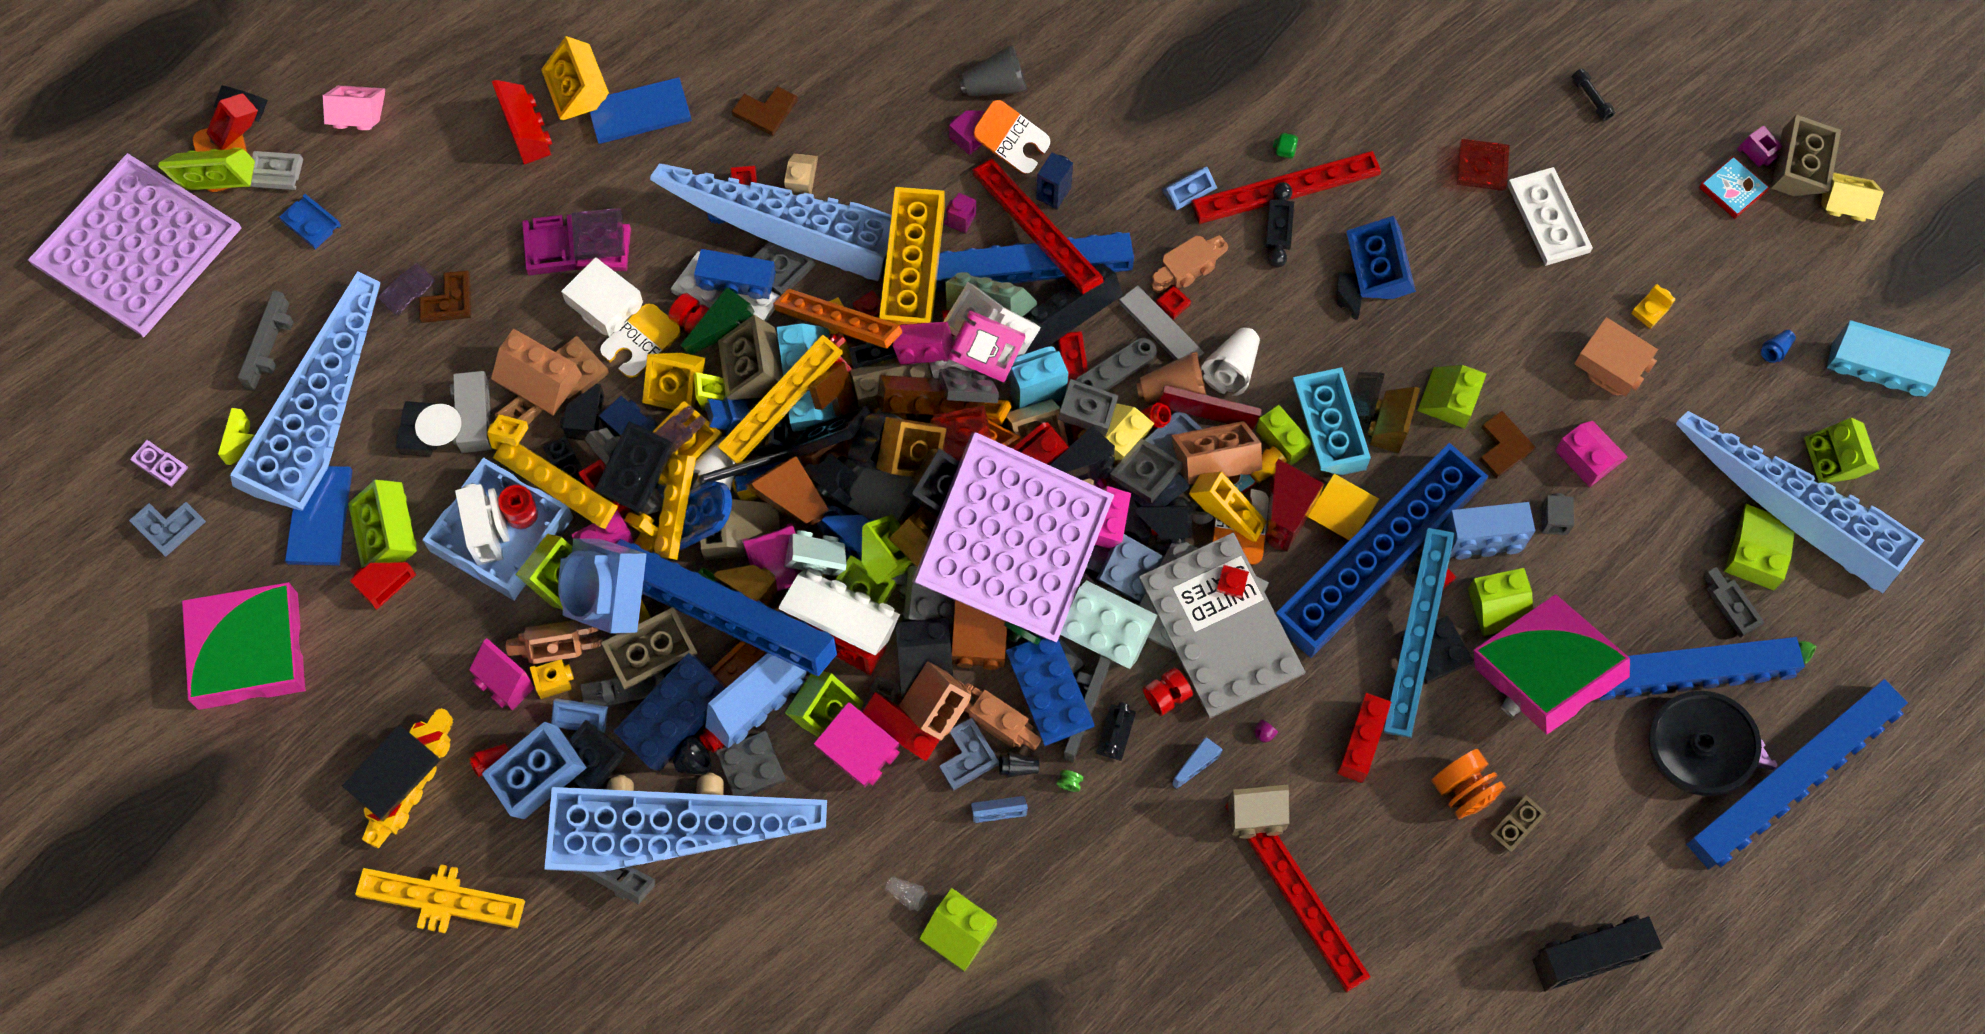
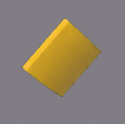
M1334 474L1308 518L1350 541L1362 529L1379 498Z

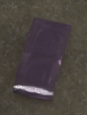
M416 263L392 282L378 298L394 314L400 315L415 297L419 298L425 293L435 279L419 263Z

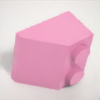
M336 86L323 95L324 124L333 125V128L337 129L347 128L348 126H357L358 130L372 129L380 121L385 88Z

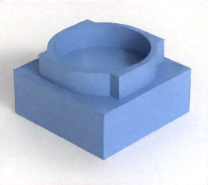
M573 539L572 553L567 558H561L558 591L563 607L562 615L609 633L637 632L647 554L602 539Z

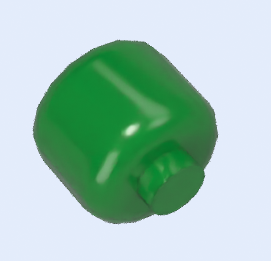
M1281 133L1278 139L1275 138L1273 148H1276V155L1292 159L1296 152L1298 137L1288 133Z

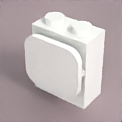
M596 257L561 291L566 304L581 314L583 320L599 333L609 337L615 331H619L624 323L639 311L643 303L640 291Z
M468 484L462 487V489L455 490L466 546L477 566L503 560L499 538L501 536L503 542H508L510 539L505 517L498 505L499 497L495 489H488L489 498L481 484Z

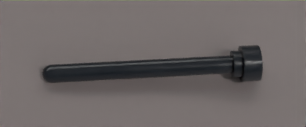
M795 441L789 442L787 449L702 474L697 479L698 483L702 485L711 480L718 481L788 459L790 456L787 452Z

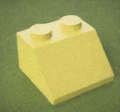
M1833 173L1831 189L1828 193H1822L1821 205L1827 210L1826 213L1833 216L1847 214L1851 215L1852 219L1858 221H1866V218L1874 220L1884 192L1874 180Z
M1117 403L1108 432L1104 436L1115 445L1114 468L1141 438L1144 439L1154 425L1149 418L1135 407ZM1083 429L1077 437L1080 438L1087 429Z

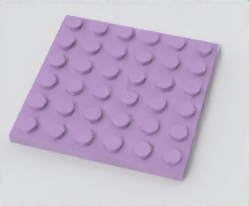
M127 153L28 261L137 334L145 337L242 228L238 222Z
M972 432L912 582L1003 621L1015 624L1043 638L1057 642L1114 495L981 434Z

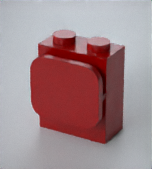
M1045 422L1035 428L1012 449L1047 465H1051L1069 447L1052 426Z

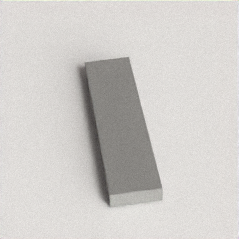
M1138 285L1119 300V304L1174 360L1197 352L1199 360L1204 357V352Z

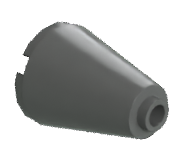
M1013 45L1004 48L962 74L963 79L959 80L963 94L968 93L969 97L1019 93L1027 90Z

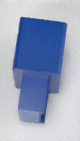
M726 395L723 401L708 399L704 409L709 418V426L724 429L725 435L728 436L749 413L748 404L751 402L750 399L729 400L726 398Z

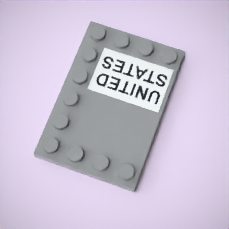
M1234 532L1139 576V580L1209 719L1305 674V670ZM1223 565L1249 572L1242 599L1216 592Z

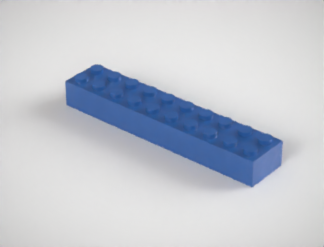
M1448 443L1276 612V616L1287 637L1312 658L1424 546L1428 528L1440 530L1452 510L1462 509L1482 489L1488 475L1452 444Z

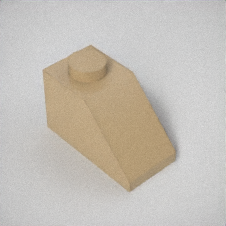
M794 153L788 161L784 181L785 189L792 190L793 195L812 194L818 156Z

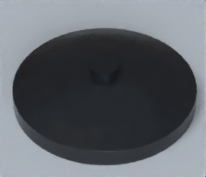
M1691 691L1672 698L1657 712L1649 731V750L1658 771L1677 788L1695 795L1718 796L1736 790L1752 776L1761 756V736L1752 716L1735 700L1716 692Z

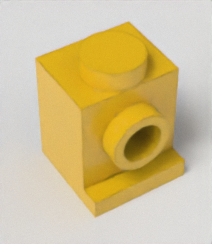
M562 660L538 667H530L536 691L541 699L572 690L570 680L574 679L570 665H565ZM556 674L554 678H548V676Z

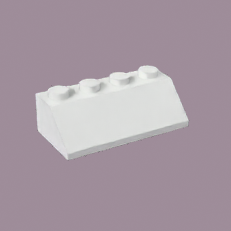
M804 569L800 572L779 606L780 610L873 655H876L888 643L900 616L899 613L894 612L893 607L888 604H878L871 601V598L865 593H855L846 589L847 586L844 583L836 580L830 581L822 577L823 574L817 570Z

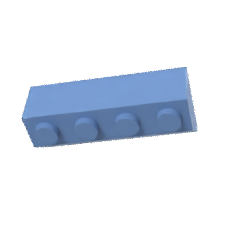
M767 653L708 703L705 727L727 748L734 743L739 744L745 739L748 731L753 726L759 727L766 720L768 713L773 709L775 711L780 709L785 704L786 698L789 695L799 692L805 683L806 671Z

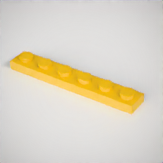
M822 335L718 445V448L736 464L741 463L809 390V386L822 376L843 354L842 350Z
M501 442L493 456L495 460L601 528L606 529L618 508L611 501L520 443L517 446Z

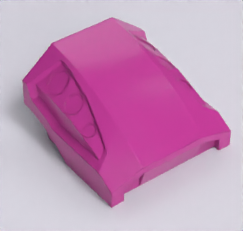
M792 523L787 524L785 528L752 539H742L750 565L770 570L775 575L777 591L791 587L797 575L803 571L784 567L790 535L796 534Z

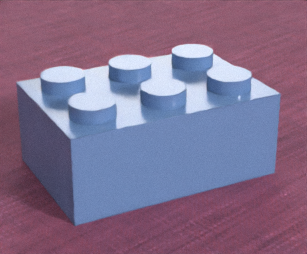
M1529 502L1452 510L1442 530L1454 532L1455 534L1450 558L1456 557L1458 560L1470 558L1472 555L1480 554L1482 557H1490L1499 552L1517 554L1524 550L1535 532L1530 504Z
M543 722L485 770L482 775L509 815L526 819L551 798L552 787L563 788L584 771L586 766L559 727Z

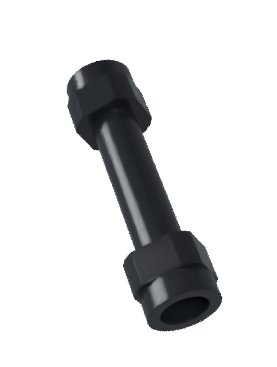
M1584 68L1577 70L1572 75L1573 82L1577 87H1582L1597 107L1595 112L1599 118H1602L1603 121L1612 118L1616 112L1611 103H1605L1590 82L1591 76Z

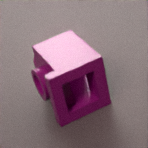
M1763 125L1749 135L1737 150L1739 152L1743 150L1758 167L1763 164L1768 167L1778 158L1776 153L1783 146Z
M958 193L947 205L946 213L948 215L944 225L966 234L976 216V200Z

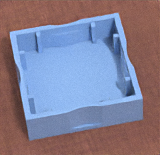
M483 458L462 487L468 484H481L489 498L488 489L494 488L499 497L506 487L511 485L524 486L530 491L538 508L536 522L526 529H516L511 527L506 521L510 541L503 542L501 536L499 538L503 560L477 566L466 546L456 498L443 511L423 538V542L431 553L515 601L526 585L515 574L547 534L562 535L572 521L573 515L570 508L559 500L537 488L522 483L510 472Z

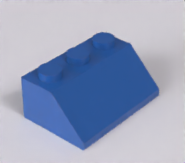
M1394 216L1346 231L1362 297L1394 299L1416 292L1401 228Z

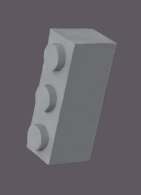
M485 372L453 374L454 384H450L451 398L455 401L453 408L457 410L461 417V428L458 435L452 440L453 444L459 447L461 453L492 450L487 436V431L491 424L489 381Z

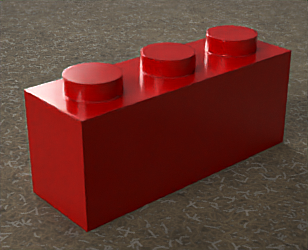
M1369 693L1365 694L1337 772L1338 775L1360 783L1364 782L1368 775L1392 703L1391 701Z

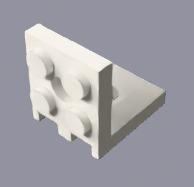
M967 282L944 322H948L951 333L956 337L964 320L975 325V321H970L967 317L969 311H975V313L1025 333L1026 338L1017 357L1025 354L1041 328L1034 322L1004 308L969 282ZM1006 343L998 359L1004 365L1013 348L1012 345Z

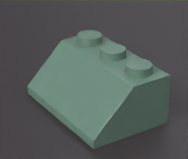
M967 272L957 273L946 282L947 310L952 309L967 282L976 286L1004 308L1020 316H1024L1037 306V301L1024 288L1014 286L1009 282H996L988 277L979 278L971 276Z

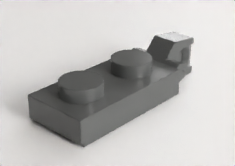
M1717 567L1711 569L1703 576L1709 586L1707 590L1740 638L1764 624L1763 619L1735 580L1731 581L1728 577L1724 578Z

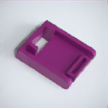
M572 214L567 215L566 226H564L562 215L533 218V230H530L529 221L523 220L525 260L528 276L578 270ZM563 259V261L540 264V261Z

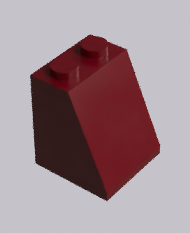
M1280 459L1275 464L1269 483V505L1265 540L1273 548L1288 552L1319 499L1324 483Z

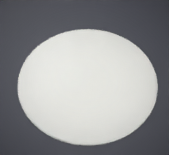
M431 405L424 409L417 417L415 423L416 434L421 441L428 445L440 446L447 444L458 435L461 428V417L457 410L449 405Z

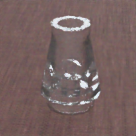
M892 876L886 885V891L891 893L910 911L913 909L919 911L928 898V891L924 890V886L899 879L895 876Z

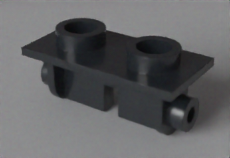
M1119 702L1118 706L1110 705L1096 754L1122 761L1136 711L1129 709L1128 704Z

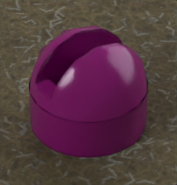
M1261 719L1256 725L1254 733L1258 740L1266 743L1274 739L1278 731L1268 722Z

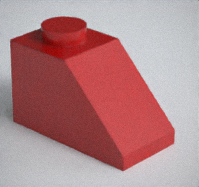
M243 93L220 100L206 133L221 150H224L252 126L258 110Z
M407 562L369 563L366 567L358 569L350 582L377 610L414 578L416 573Z

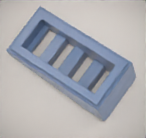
M1207 737L1204 738L1176 774L1172 786L1176 789L1181 787L1216 761L1223 751L1222 748Z

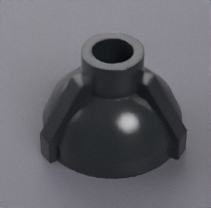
M692 736L685 739L680 746L676 759L673 760L676 770L680 773L686 771L690 774L702 775L711 771V758L701 740Z

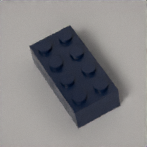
M688 653L614 732L649 768L660 772L680 751L683 741L688 737H693L706 723L708 703L727 686L699 658Z

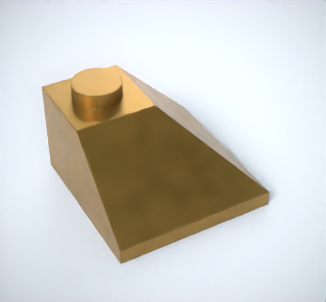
M755 565L721 570L714 574L715 581L721 583L724 587L733 591H739L754 601H761L767 607L770 606L777 591L775 575L766 568L760 569Z

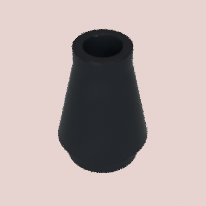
M1007 751V754L1001 753L999 773L1000 775H1006V778L1038 774L1039 758Z

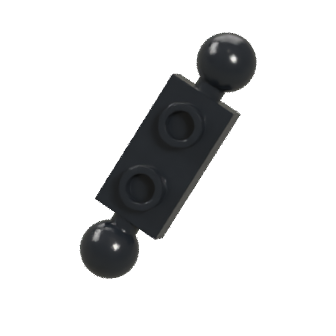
M1280 182L1275 185L1273 195L1277 200H1270L1266 248H1273L1268 254V262L1276 268L1284 266L1287 262V254L1283 249L1290 250L1292 240L1294 201H1287L1292 196V187L1286 182Z

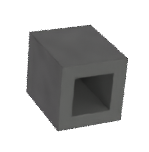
M1561 493L1547 495L1542 503V533L1568 535L1574 527L1573 497H1567Z

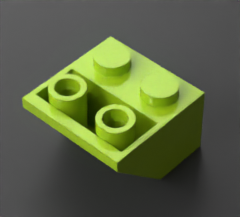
M1848 418L1804 437L1819 483L1856 479L1880 469L1864 423L1854 418Z

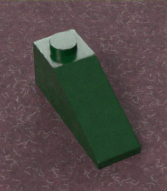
M726 287L680 346L686 354L693 355L717 343L720 338L752 317L755 311L749 302Z

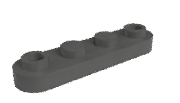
M1140 338L1079 376L1075 381L1108 391L1151 363L1156 355V346L1151 340ZM1141 347L1146 348L1148 351H1143Z

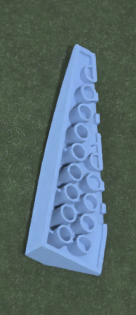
M660 163L651 174V181L717 218L786 249L875 281L880 279L885 269L892 217L890 214L854 202H850L849 206L838 204V199L829 197L827 201L814 199V194L809 193L793 195L792 190L751 182L750 186L739 184V179L729 178L728 181L715 179L714 174L710 173L694 175L690 169Z
M357 271L231 473L233 487L256 498L303 511L330 463L380 288L379 281Z
M1689 411L1676 423L1719 469L1757 503L1799 536L1841 564L1846 571L1855 574L1864 580L1869 587L1881 593H1884L1924 541V539L1872 505L1868 509L1858 504L1860 499L1852 495L1846 498L1835 491V486L1827 482H1815L1812 474L1777 456L1771 459L1763 455V449L1755 445L1752 448L1740 443V437L1732 433L1722 434L1718 432V426Z
M552 787L545 870L605 872L826 828L827 800Z

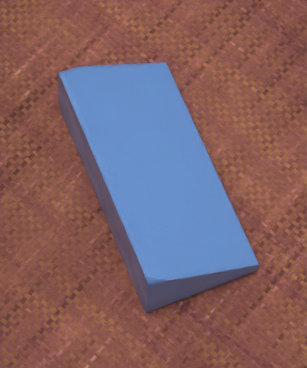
M1206 166L1162 188V191L1175 210H1178L1191 203L1193 199L1200 198L1217 189V186Z
M1024 796L971 804L973 822L975 823L1023 817L1027 815L1028 809Z

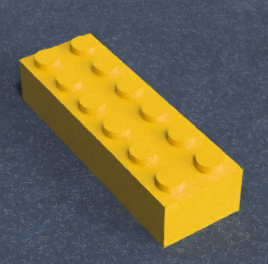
M895 187L880 319L898 325L932 323L945 210V191Z

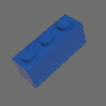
M701 249L694 272L696 286L703 290L712 291L714 289L724 291L728 287L736 294L748 295L753 299L770 298L776 275L774 261Z

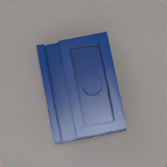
M306 194L303 195L299 202L296 201L279 216L280 220L315 250L333 234L332 231L335 228L341 227L340 222Z

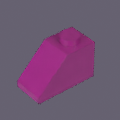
M965 111L960 116H955L949 124V138L968 155H971L982 145L974 138L973 130L985 111Z

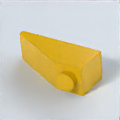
M1221 471L1200 474L1189 492V495L1204 511L1252 542L1257 541L1267 523L1263 516Z

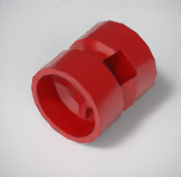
M683 293L671 306L668 317L678 326L684 327L685 331L691 333L710 308L704 304L700 305L699 300L689 293Z
M511 485L500 493L498 505L511 527L526 529L536 522L538 508L526 487Z
M1175 667L1162 674L1160 681L1155 679L1143 687L1145 698L1159 716H1163L1174 709V703L1182 704L1193 696L1188 681Z

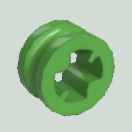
M1061 770L1060 776L1062 778L1057 781V785L1068 791L1079 792L1081 788L1079 783L1083 782L1084 777L1073 771Z

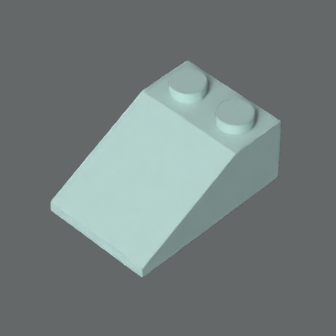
M800 530L797 531V534L790 535L784 567L798 570L814 569L824 575L835 577L846 570L845 544L839 543V538L823 535V539L813 538V533Z

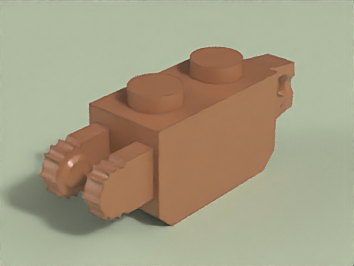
M1220 235L1207 241L1201 236H1195L1166 253L1163 258L1162 268L1152 276V291L1160 293L1171 288L1173 285L1178 289L1182 286L1184 288L1188 287L1200 275L1203 274L1205 276L1214 270L1216 260L1228 250V244Z
M576 620L526 627L524 633L518 634V638L506 641V650L508 656L522 655L523 658H528L529 663L537 664L578 657L582 654V650L601 646L603 640L600 636L582 638V635L598 632L599 629L579 623Z
M969 683L965 684L971 691V696L977 701L974 705L968 703L964 711L969 714V718H973L976 725L1009 747L1014 748L1015 745L1020 747L1024 744L1030 749L1036 750L1041 743V738L1032 732L1033 726L1029 724L1027 717L988 691L984 690L982 692Z

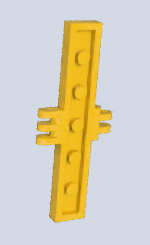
M442 864L439 867L438 874H432L430 881L363 868L355 894L360 898L421 909L417 928L424 929L427 919H430L428 930L435 931L438 921H441L439 925V932L446 933L451 916L518 929L525 904L523 899L459 887L460 879H456L458 868L451 867L448 877H446L447 865Z

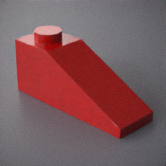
M877 692L874 693L862 712L899 742L900 745L924 761L928 760L940 741L938 738L921 730L899 706Z

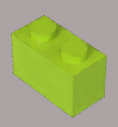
M1280 405L1259 418L1256 432L1270 448L1272 446L1276 447L1285 456L1287 464L1292 466L1308 454L1311 445L1310 439Z

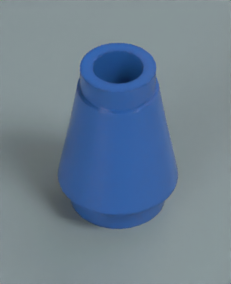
M1784 330L1764 342L1761 349L1762 357L1770 363L1782 361L1796 340L1795 334L1790 330Z

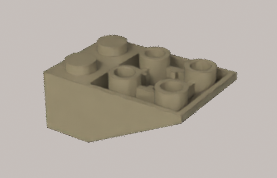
M732 499L730 516L724 527L717 533L700 540L704 561L747 556L742 539H752L779 530V511L765 502Z

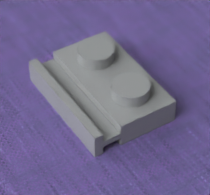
M253 152L252 158L255 160L250 187L296 190L295 183L299 179L303 158L300 154Z

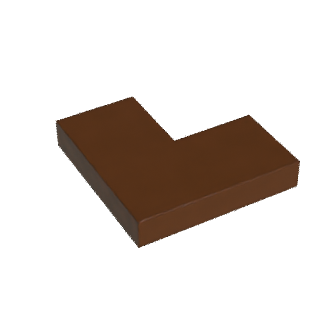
M778 86L765 104L744 93L732 110V116L773 136L797 103L798 97Z
M468 270L443 273L444 295L419 297L421 323L471 318L470 274Z
M836 362L809 386L815 409L823 410L832 402L835 415L838 416L857 407L845 362Z
M1503 411L1499 412L1482 426V429L1497 446L1484 454L1480 461L1496 479L1531 454L1536 448Z

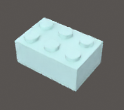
M1086 581L1077 591L1060 635L1130 669L1137 661L1157 615Z

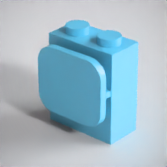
M1045 347L1016 357L1008 374V379L1011 381L1010 394L1016 408L1021 409L1053 399L1055 403L1064 400L1067 391L1068 371L1060 352H1056L1054 347Z

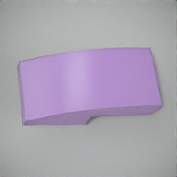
M148 440L130 459L138 467L171 488L188 469V466L168 452L165 453Z

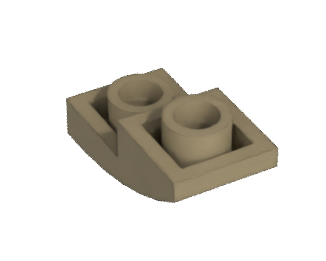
M1526 795L1490 834L1509 852H1512L1547 813Z

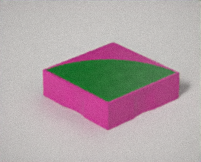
M289 582L182 601L188 701L198 710L235 704L250 698H269L306 691L303 655L299 645L301 627L298 593Z
M1556 594L1474 649L1475 669L1495 688L1510 697L1520 708L1521 712L1546 735L1575 716L1586 704L1602 697L1630 677V658Z

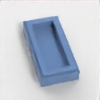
M556 698L553 701L551 724L559 728L578 730L581 724L588 720L605 733L608 707Z

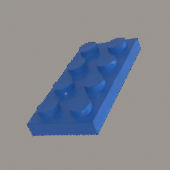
M1039 637L1041 639L1039 645L1029 641L1006 650V654L1042 742L1046 746L1095 726L1059 639L1057 642Z

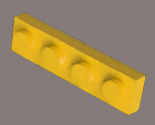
M672 454L662 511L659 516V528L654 543V553H657L661 558L674 560L678 558L696 457Z

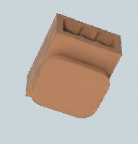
M1606 317L1581 351L1574 364L1586 371L1588 378L1613 395H1624L1626 397L1631 389L1636 391L1644 380L1641 377L1644 371L1647 373L1651 371L1657 362L1653 357L1658 349Z
M927 661L899 707L921 730L942 741L944 736L952 730L968 705L971 691L962 682L954 679L948 672Z

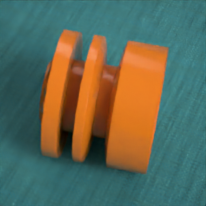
M1479 749L1472 750L1440 771L1431 780L1441 796L1452 792L1456 794L1448 804L1450 808L1461 803L1463 804L1454 813L1458 819L1478 813L1494 802L1497 796L1506 788L1501 781L1492 786L1489 785L1498 776L1495 772L1482 776L1481 772L1489 763Z

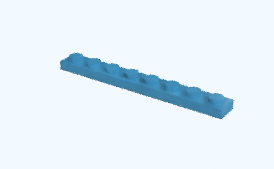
M1432 528L1427 530L1392 691V703L1384 728L1385 733L1407 738L1412 737L1454 541V532Z

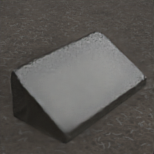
M1358 372L1352 400L1359 421L1371 424L1383 383L1384 373Z

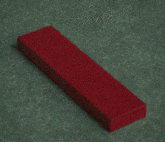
M1164 385L1157 399V403L1167 405L1173 411L1227 424L1245 421L1251 430L1257 424L1262 411L1260 408Z

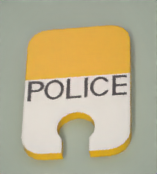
M645 304L624 323L619 331H615L601 345L600 351L602 356L610 363L615 359L619 351H630L632 353L631 360L623 363L618 369L628 378H634L646 369L648 354H661L678 339L681 333L680 327L671 321L668 315L656 305Z

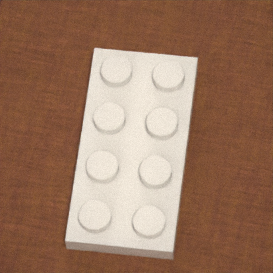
M1554 167L1508 181L1507 186L1545 266L1591 252L1593 247Z
M698 251L673 284L671 291L677 296L689 293L699 300L700 305L704 304L711 308L723 291L714 289L707 291L696 286L694 272L700 254ZM772 291L769 299H753L748 295L738 294L751 304L755 311L753 315L758 316L765 322H767L775 310L773 303L780 297V295Z

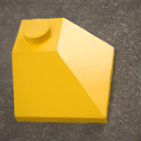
M685 353L648 354L642 403L675 410L685 401L693 408L696 401L694 373H704L705 358Z

